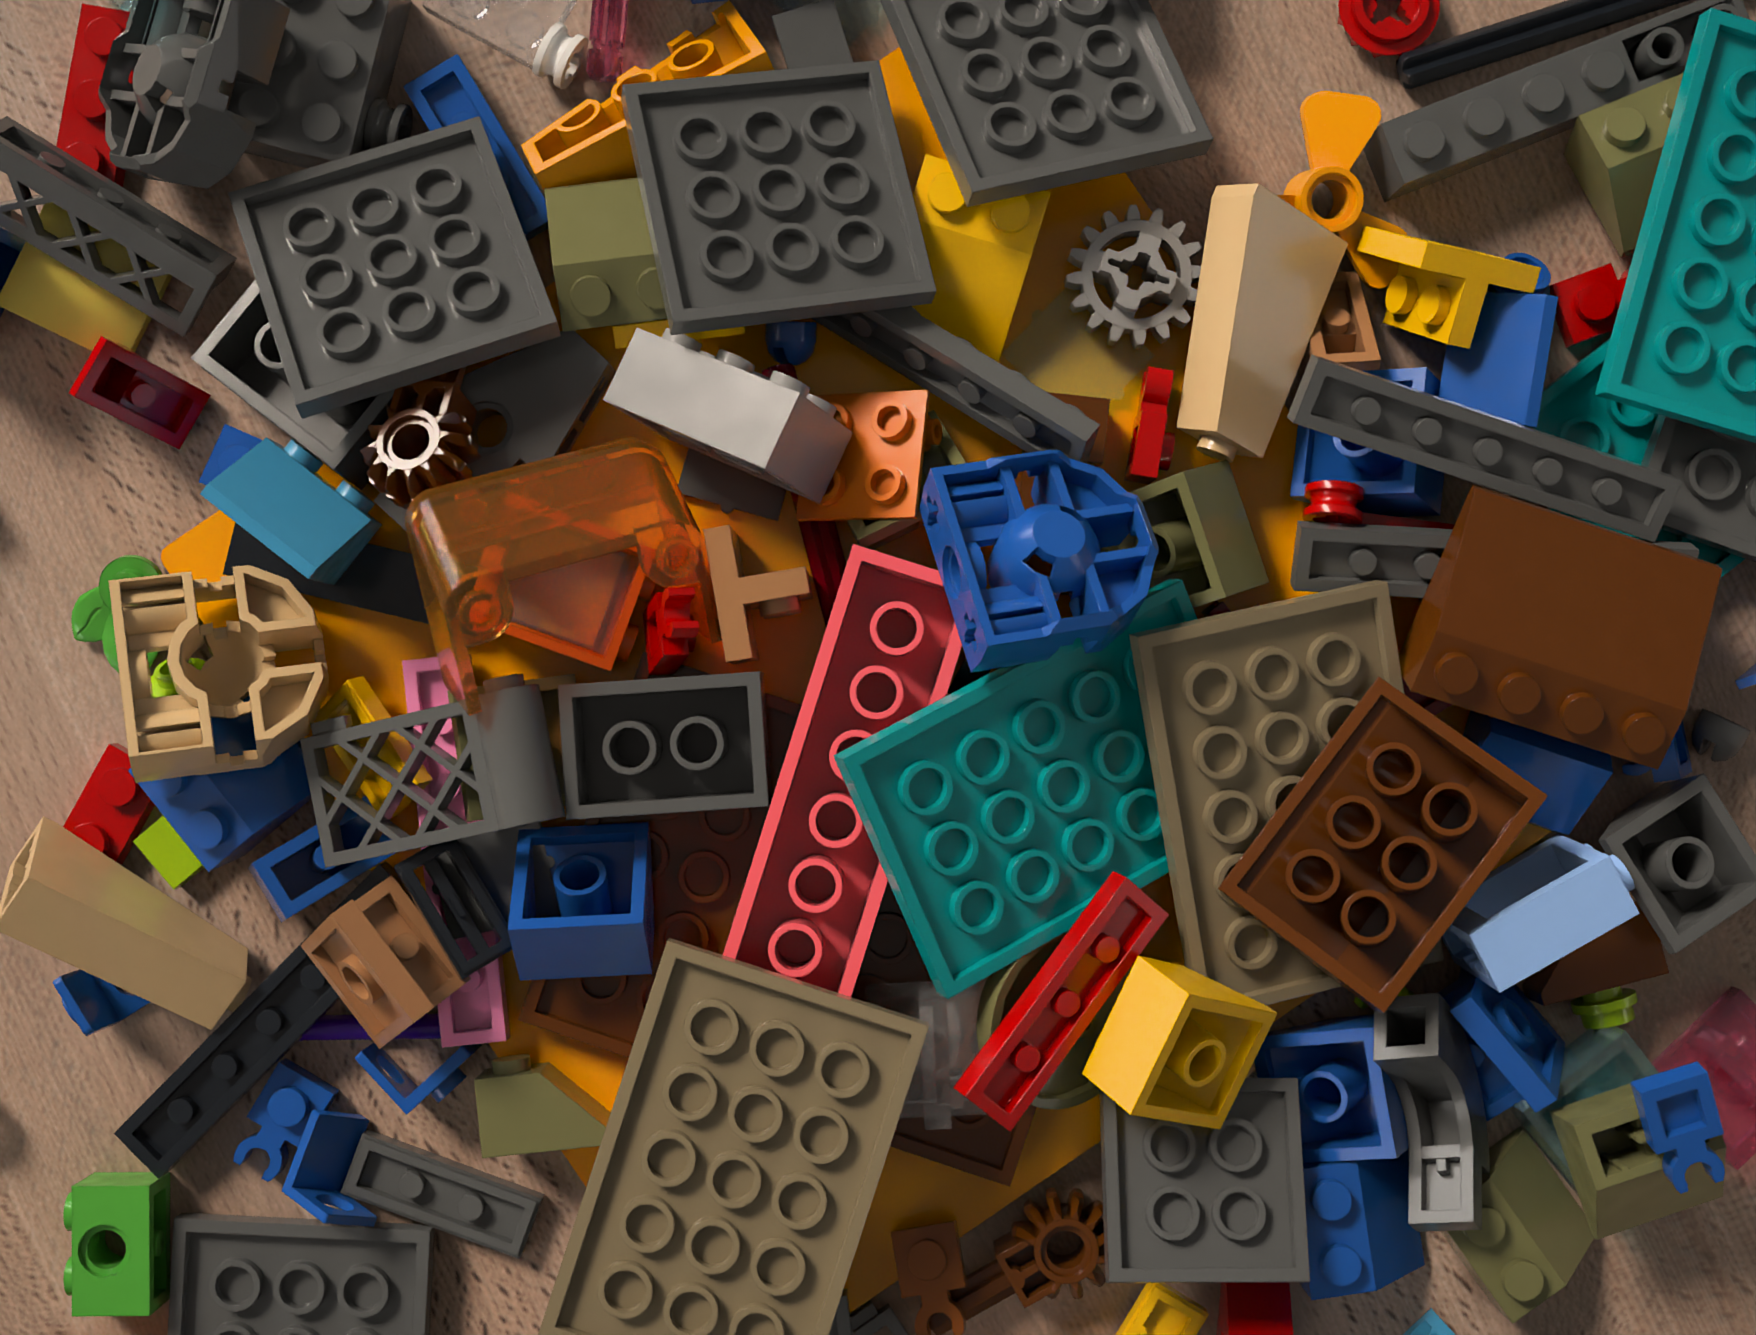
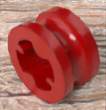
M1321 480L1308 483L1305 486L1304 496L1311 501V505L1303 510V521L1361 524L1363 514L1362 511L1356 508V504L1364 500V488L1358 484L1340 480Z

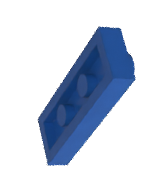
M458 54L403 86L430 131L480 116L526 240L529 241L548 229L544 195Z

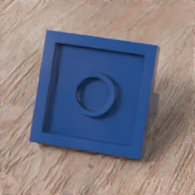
M1461 967L1458 980L1438 993L1450 1005V1012L1458 1020L1465 1032L1479 1077L1486 1121L1491 1120L1523 1099L1535 1113L1557 1101L1565 1042L1516 984L1499 993Z

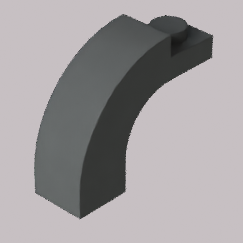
M1439 993L1397 996L1384 1014L1380 1015L1374 1010L1373 1061L1394 1083L1404 1111L1409 1146L1408 1224L1417 1232L1482 1230V1174L1490 1173L1489 1143L1484 1102L1477 1069L1465 1032L1461 1024L1450 1012V1005Z

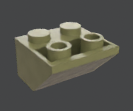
M1630 1083L1549 1111L1590 1231L1596 1240L1723 1197L1724 1180L1715 1183L1704 1170L1702 1162L1690 1165L1685 1172L1688 1192L1680 1194L1672 1185L1662 1168V1160L1665 1153L1656 1155L1646 1142ZM1720 1135L1705 1140V1143L1721 1159L1725 1168L1726 1145L1723 1136Z

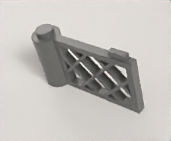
M512 674L483 681L484 694L454 703L353 726L351 715H343L310 723L313 736L300 739L325 868L565 817L566 814L539 684L525 685L523 674ZM463 716L468 743L457 760L434 742L447 719ZM427 724L422 734L413 728ZM395 731L415 745L400 773L377 756L389 734ZM370 738L365 747L357 741ZM340 745L358 759L344 785L330 776L324 748ZM427 755L451 772L436 799L412 782ZM370 768L393 785L379 811L356 795ZM462 781L478 792L483 820L467 823L447 808ZM405 794L428 811L418 831L412 836L390 821ZM349 807L371 825L357 848L344 850L339 823ZM440 820L449 826V828L435 830ZM383 833L392 839L378 843Z

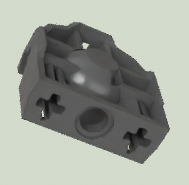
M133 0L125 31L119 34L112 42L98 90L99 99L106 109L105 140L111 150L109 153L110 161L116 167L147 179L209 189L230 174L251 142L257 123L226 110L229 96L219 92V85L222 80L227 83H233L235 80L240 83L269 84L290 8L275 0ZM202 20L212 24L208 39L198 35ZM131 71L134 72L132 78L133 84L128 82L129 74ZM169 89L173 93L166 104L160 102V97Z

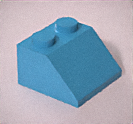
M266 437L210 481L200 493L201 496L307 579L335 585L382 526L379 521L368 514L375 505L372 500L345 480L335 488L316 473L324 463L293 439L284 448L281 444Z

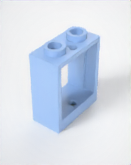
M1556 834L1491 871L1441 938L1454 963L1501 993L1640 914L1629 894L1635 888L1634 881L1625 865L1615 855L1609 856L1595 850L1588 843L1582 844L1561 834Z

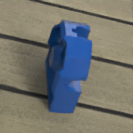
M1045 450L989 458L985 461L930 468L924 484L919 510L971 672L1048 660L1060 646L1073 645L1076 638L1081 639L1085 654L1099 652L1129 628L1148 595L1152 572L1159 551V546L1146 510L1138 495L1127 492L1102 468L1068 458L1061 450ZM1022 471H1027L1028 477L1035 476L1031 490L1035 506L1024 509L1014 480L1017 478L1018 473ZM1129 533L1131 536H1137L1138 538L1135 548L1101 552L1103 547L1119 545ZM993 545L987 564H985L980 547ZM1035 554L1042 561L1052 564L1050 577L1035 572L1026 562ZM987 575H988V583H989V585H990V587H991V588H989V589H986V586H987ZM1061 592L1069 593L1071 599L1069 607L1073 617L1061 618L1056 603Z

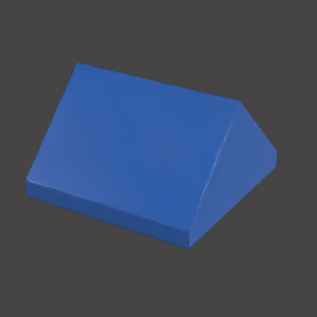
M1486 292L1470 349L1448 344L1446 346L1438 397L1530 428H1537L1558 297L1548 294Z
M1470 710L1463 736L1548 795L1528 823L1556 833L1569 835L1613 774L1611 755Z

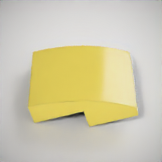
M53 202L44 204L39 214L44 229L58 238L75 235L67 211ZM88 224L90 232L97 231V229ZM111 238L94 242L102 265L115 273L134 270L126 247ZM25 242L0 292V307L93 351L100 337L103 336L135 352L152 319L28 242ZM79 245L73 246L77 250L81 251ZM146 260L148 267L155 266ZM170 274L152 277L160 300L172 278ZM137 280V281H131L133 284H135V285H137L138 287H140V286H139V283H138V280Z

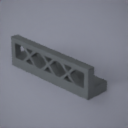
M6 116L0 119V171L8 175L16 197L14 200L0 202V226L183 337L191 331L211 291L227 278L237 258L10 117ZM29 188L39 195L32 196ZM53 202L66 210L75 235L58 238L46 231L42 225L36 205ZM20 209L22 215L18 214L13 210ZM88 224L97 229V231L90 232ZM111 238L126 247L134 270L115 273L102 265L94 242ZM79 245L81 251L77 250L73 246ZM146 260L155 266L148 267ZM170 274L194 289L182 312L159 299L152 277ZM137 280H138V283H139V286H140V287H138L137 285L133 284L131 281H137Z

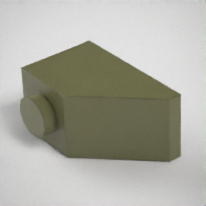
M529 1054L498 1057L491 1060L492 1068L485 1069L474 1079L482 1158L600 1146L611 1112L550 1062L531 1064Z

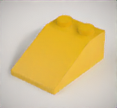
M925 154L913 198L937 291L932 304L911 307L916 309L921 316L954 336L967 340L977 350L999 362L1051 192L1043 190L967 207L948 161Z

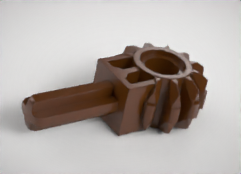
M466 367L395 389L391 405H386L387 417L389 419L383 425H368L370 437L375 442L367 445L360 451L364 456V462L370 467L367 471L369 481L380 493H385L396 506L406 510L415 503L420 509H425L431 513L437 497L443 496L446 500L456 502L455 490L453 488L458 482H474L473 472L468 465L481 458L478 452V445L472 439L474 436L472 432L477 410L460 390Z
M1054 1187L1048 1188L1045 1191L1048 1207L1042 1209L1036 1202L1030 1199L1023 1204V1208L1031 1222H1013L1010 1232L993 1241L996 1259L967 1275L968 1286L950 1290L951 1300L955 1301L962 1308L966 1321L1015 1293L1023 1307L1027 1308L1046 1296L1055 1299L1060 1292L1062 1284H1069L1070 1292L1074 1299L1083 1297L1081 1280L1087 1278L1093 1285L1103 1286L1106 1282L1105 1275L1097 1265H1105L1104 1222H1101L1103 1219V1203L1097 1200L1082 1209L1084 1195L1079 1188L1071 1190L1067 1203H1060L1058 1193ZM1060 1231H1072L1081 1237L1078 1248L1067 1255L1055 1254L1047 1247L1051 1237ZM935 1313L930 1318L929 1326L936 1335H942L952 1329V1322L946 1314Z

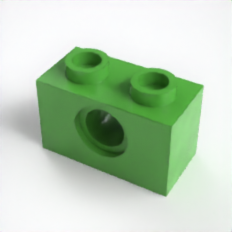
M94 1172L71 1186V1192L68 1194L64 1205L63 1219L66 1230L72 1231V1256L67 1260L63 1283L65 1293L68 1296H72V1317L150 1316L170 1299V1172L159 1179L152 1172ZM106 1230L114 1231L122 1237L126 1247L125 1256L117 1255L108 1248L105 1241Z

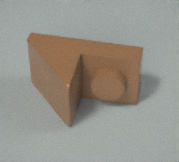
M1356 271L1336 273L1298 368V375H1304L1311 354L1361 371L1379 370L1381 358L1360 279Z

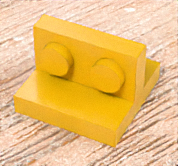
M1363 225L1356 250L1399 262L1398 273L1390 282L1386 292L1385 304L1387 309L1383 323L1448 345L1470 349L1488 285L1492 284L1533 294L1541 267Z

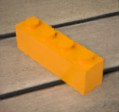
M730 0L711 12L716 23L694 38L692 32L685 30L668 42L666 45L671 55L651 69L643 70L634 66L616 78L617 83L613 86L611 97L600 104L597 100L586 99L521 145L543 190L552 187L637 177L621 102L623 84L774 70L766 50Z

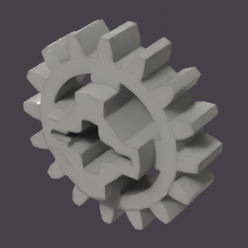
M1130 205L1123 222H1119L1116 216L1109 210L1103 213L1101 218L1103 232L1100 233L1089 226L1082 230L1080 238L1088 250L1072 248L1067 261L1080 268V271L1066 275L1064 287L1080 290L1081 293L1072 301L1070 309L1072 313L1085 310L1090 312L1092 316L1085 328L1089 334L1096 331L1101 325L1108 328L1107 345L1114 346L1122 334L1130 335L1133 349H1141L1145 342L1146 333L1149 332L1162 344L1170 337L1168 322L1183 329L1191 320L1188 312L1182 306L1195 307L1197 289L1192 288L1191 284L1199 282L1201 266L1191 265L1190 260L1202 247L1199 242L1183 245L1179 240L1186 226L1184 222L1180 221L1174 224L1169 230L1161 225L1163 221L1162 209L1157 208L1149 221L1140 220V212L1137 205ZM1137 237L1134 245L1120 252L1109 248L1103 251L1106 246L1114 241ZM1159 247L1163 248L1170 256L1176 272L1166 269L1158 252ZM1132 265L1143 269L1142 280L1145 282L1142 283L1138 290H1132L1127 287L1128 275L1126 274ZM1093 278L1095 283L1105 286L1113 303L1111 310L1099 298L1094 287ZM1149 303L1160 306L1163 303L1168 305L1156 315L1140 319L1134 318L1137 309Z

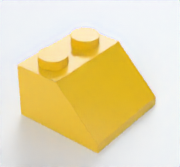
M1138 955L1129 975L1124 981L1123 988L1111 1013L1096 1039L1095 1046L1082 1074L1130 1115L1221 1129L1278 1013L1270 1007L1183 965Z

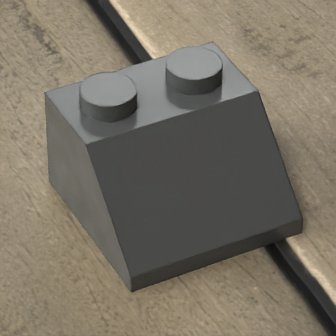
M1704 773L1663 783L1618 813L1598 840L1606 854L1609 856L1613 854L1618 857L1629 871L1635 888L1630 892L1669 954L1678 953L1756 899V855Z

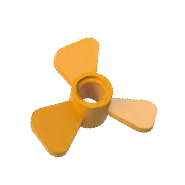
M1332 91L1313 93L1306 97L1300 106V119L1310 170L1300 172L1294 176L1287 184L1283 195L1277 196L1348 243L1345 253L1366 286L1377 289L1385 288L1398 273L1399 262L1356 251L1363 225L1407 235V233L1394 224L1362 211L1364 202L1363 189L1357 177L1349 171L1376 130L1381 120V109L1375 100L1367 96ZM1320 183L1326 185L1333 196L1332 209L1324 218L1320 217L1312 206V194Z

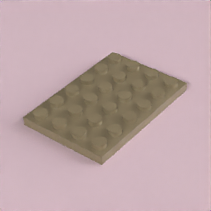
M1381 580L1368 581L1129 634L1185 967L1266 1006L1342 987L1218 890V887L1378 676L1404 694L1388 582ZM1441 938L1420 966L1444 961Z
M669 938L538 1335H829L926 1038L929 1023Z

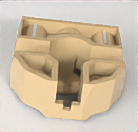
M251 565L232 567L233 575L220 577L221 581L207 583V578L193 580L191 571L108 580L128 756L135 783L264 767L272 763L281 753L309 734L311 730L310 723H314L319 709L327 696L329 674L325 658L323 632L316 614L289 579ZM237 598L240 621H226L227 627L213 628L212 622L199 625L197 603ZM206 643L212 657L199 670L189 664L188 661L192 654ZM308 648L314 650L315 663L276 668L274 661L276 658L275 652ZM168 650V669L175 690L179 695L153 698L147 653ZM250 696V700L248 702L243 701L246 697ZM252 713L256 749L243 751V755L230 756L229 753L216 755L211 718H235Z

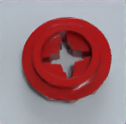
M1339 0L1337 24L1344 27L1350 37L1351 46L1362 47L1371 52L1374 58L1383 55H1398L1400 57L1402 53L1413 50L1423 44L1429 37L1439 17L1440 0H1399L1400 4L1395 12L1401 20L1397 21L1395 18L1388 16L1382 22L1379 20L1375 25L1371 20L1378 6L1376 0Z

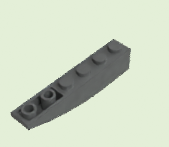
M1698 0L1380 124L1363 150L1384 203L1567 131L1574 127L1577 117L1581 114L1684 73L1699 15L1710 8H1714L1750 20L1743 0Z

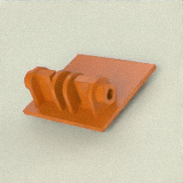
M910 390L814 395L834 405L837 409L833 418L852 431L853 434L820 504L798 495L796 520L917 519L924 452L929 451L931 445H939L943 434L940 420L937 418L931 419L928 415L930 391Z

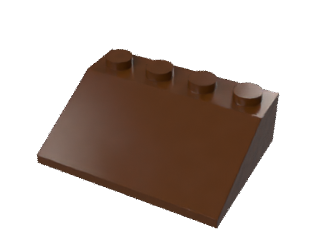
M1472 485L1400 650L1401 675L1412 692L1658 770L1688 708L1722 568L1719 565Z
M1378 676L1220 884L1218 890L1325 974L1382 1015L1548 795Z

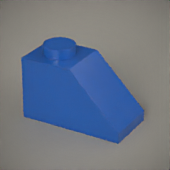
M366 796L361 798L363 801H365L367 804L373 807ZM349 807L339 823L344 850L357 848L371 825ZM315 825L251 863L248 870L282 923L395 853L325 868L318 828ZM383 833L378 843L392 839Z

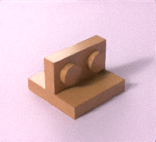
M730 525L703 529L725 660L731 664L759 660L751 610L759 609L760 616L764 617V619L802 613L800 601L813 599L809 573L806 567L803 566L745 577L739 539Z
M392 875L356 901L351 899L330 914L301 945L302 949L379 1049L471 980L470 976L462 981L459 979L418 908Z

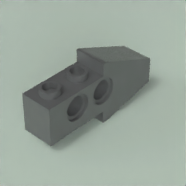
M560 331L561 336L525 347L464 375L460 390L477 410L472 432L474 436L472 439L478 445V452L481 458L468 465L473 472L474 482H461L459 488L455 491L456 502L439 496L430 513L425 509H420L415 503L405 510L402 507L396 506L385 493H380L373 500L430 554L444 558L528 467L548 482L558 473L616 373L611 364L576 331ZM489 416H503L507 423V432L504 439L496 446L482 447L477 435L481 422Z

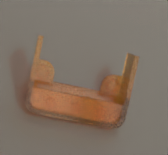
M635 437L622 438L430 488L418 494L408 506L405 515V527L443 682L469 716L482 712L467 648L493 641L501 636L509 627L514 612V604L509 586V581L636 546L640 566L646 576L653 582L666 588L695 587V597L691 601L690 613L695 621H699L698 633L712 644L722 641L705 540L664 455L656 447L642 439Z

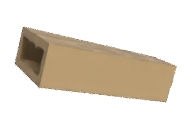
M1259 183L1218 185L1212 195L1176 426L1179 430L1199 440L1196 447L1199 452L1219 461L1227 460L1229 463L1233 462L1235 455L1263 458L1348 245L1346 241Z
M43 816L10 865L0 902L1 933L210 1030L214 1028L226 1009L234 1012L245 999L252 982V978L247 975L248 948L58 823Z

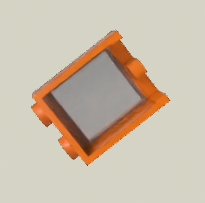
M506 493L490 541L485 549L476 579L460 618L611 671L615 659L626 663L639 630V626L629 623L637 598L649 602L661 570L660 565L651 562L655 548Z

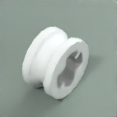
M560 22L555 23L548 30L539 45L534 58L532 72L540 78L551 75L554 77V85L560 89H565L571 84L581 68L588 49V38L582 34L571 37L568 35L567 26Z

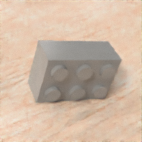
M636 328L603 398L605 402L668 440L820 504L853 434L852 431L833 418L837 409L834 405L809 394V386L786 374L773 371L771 377L768 378L755 372L756 366L731 352L719 349L716 356L702 351L700 350L702 344L685 334L671 335L670 329L666 328L662 337Z

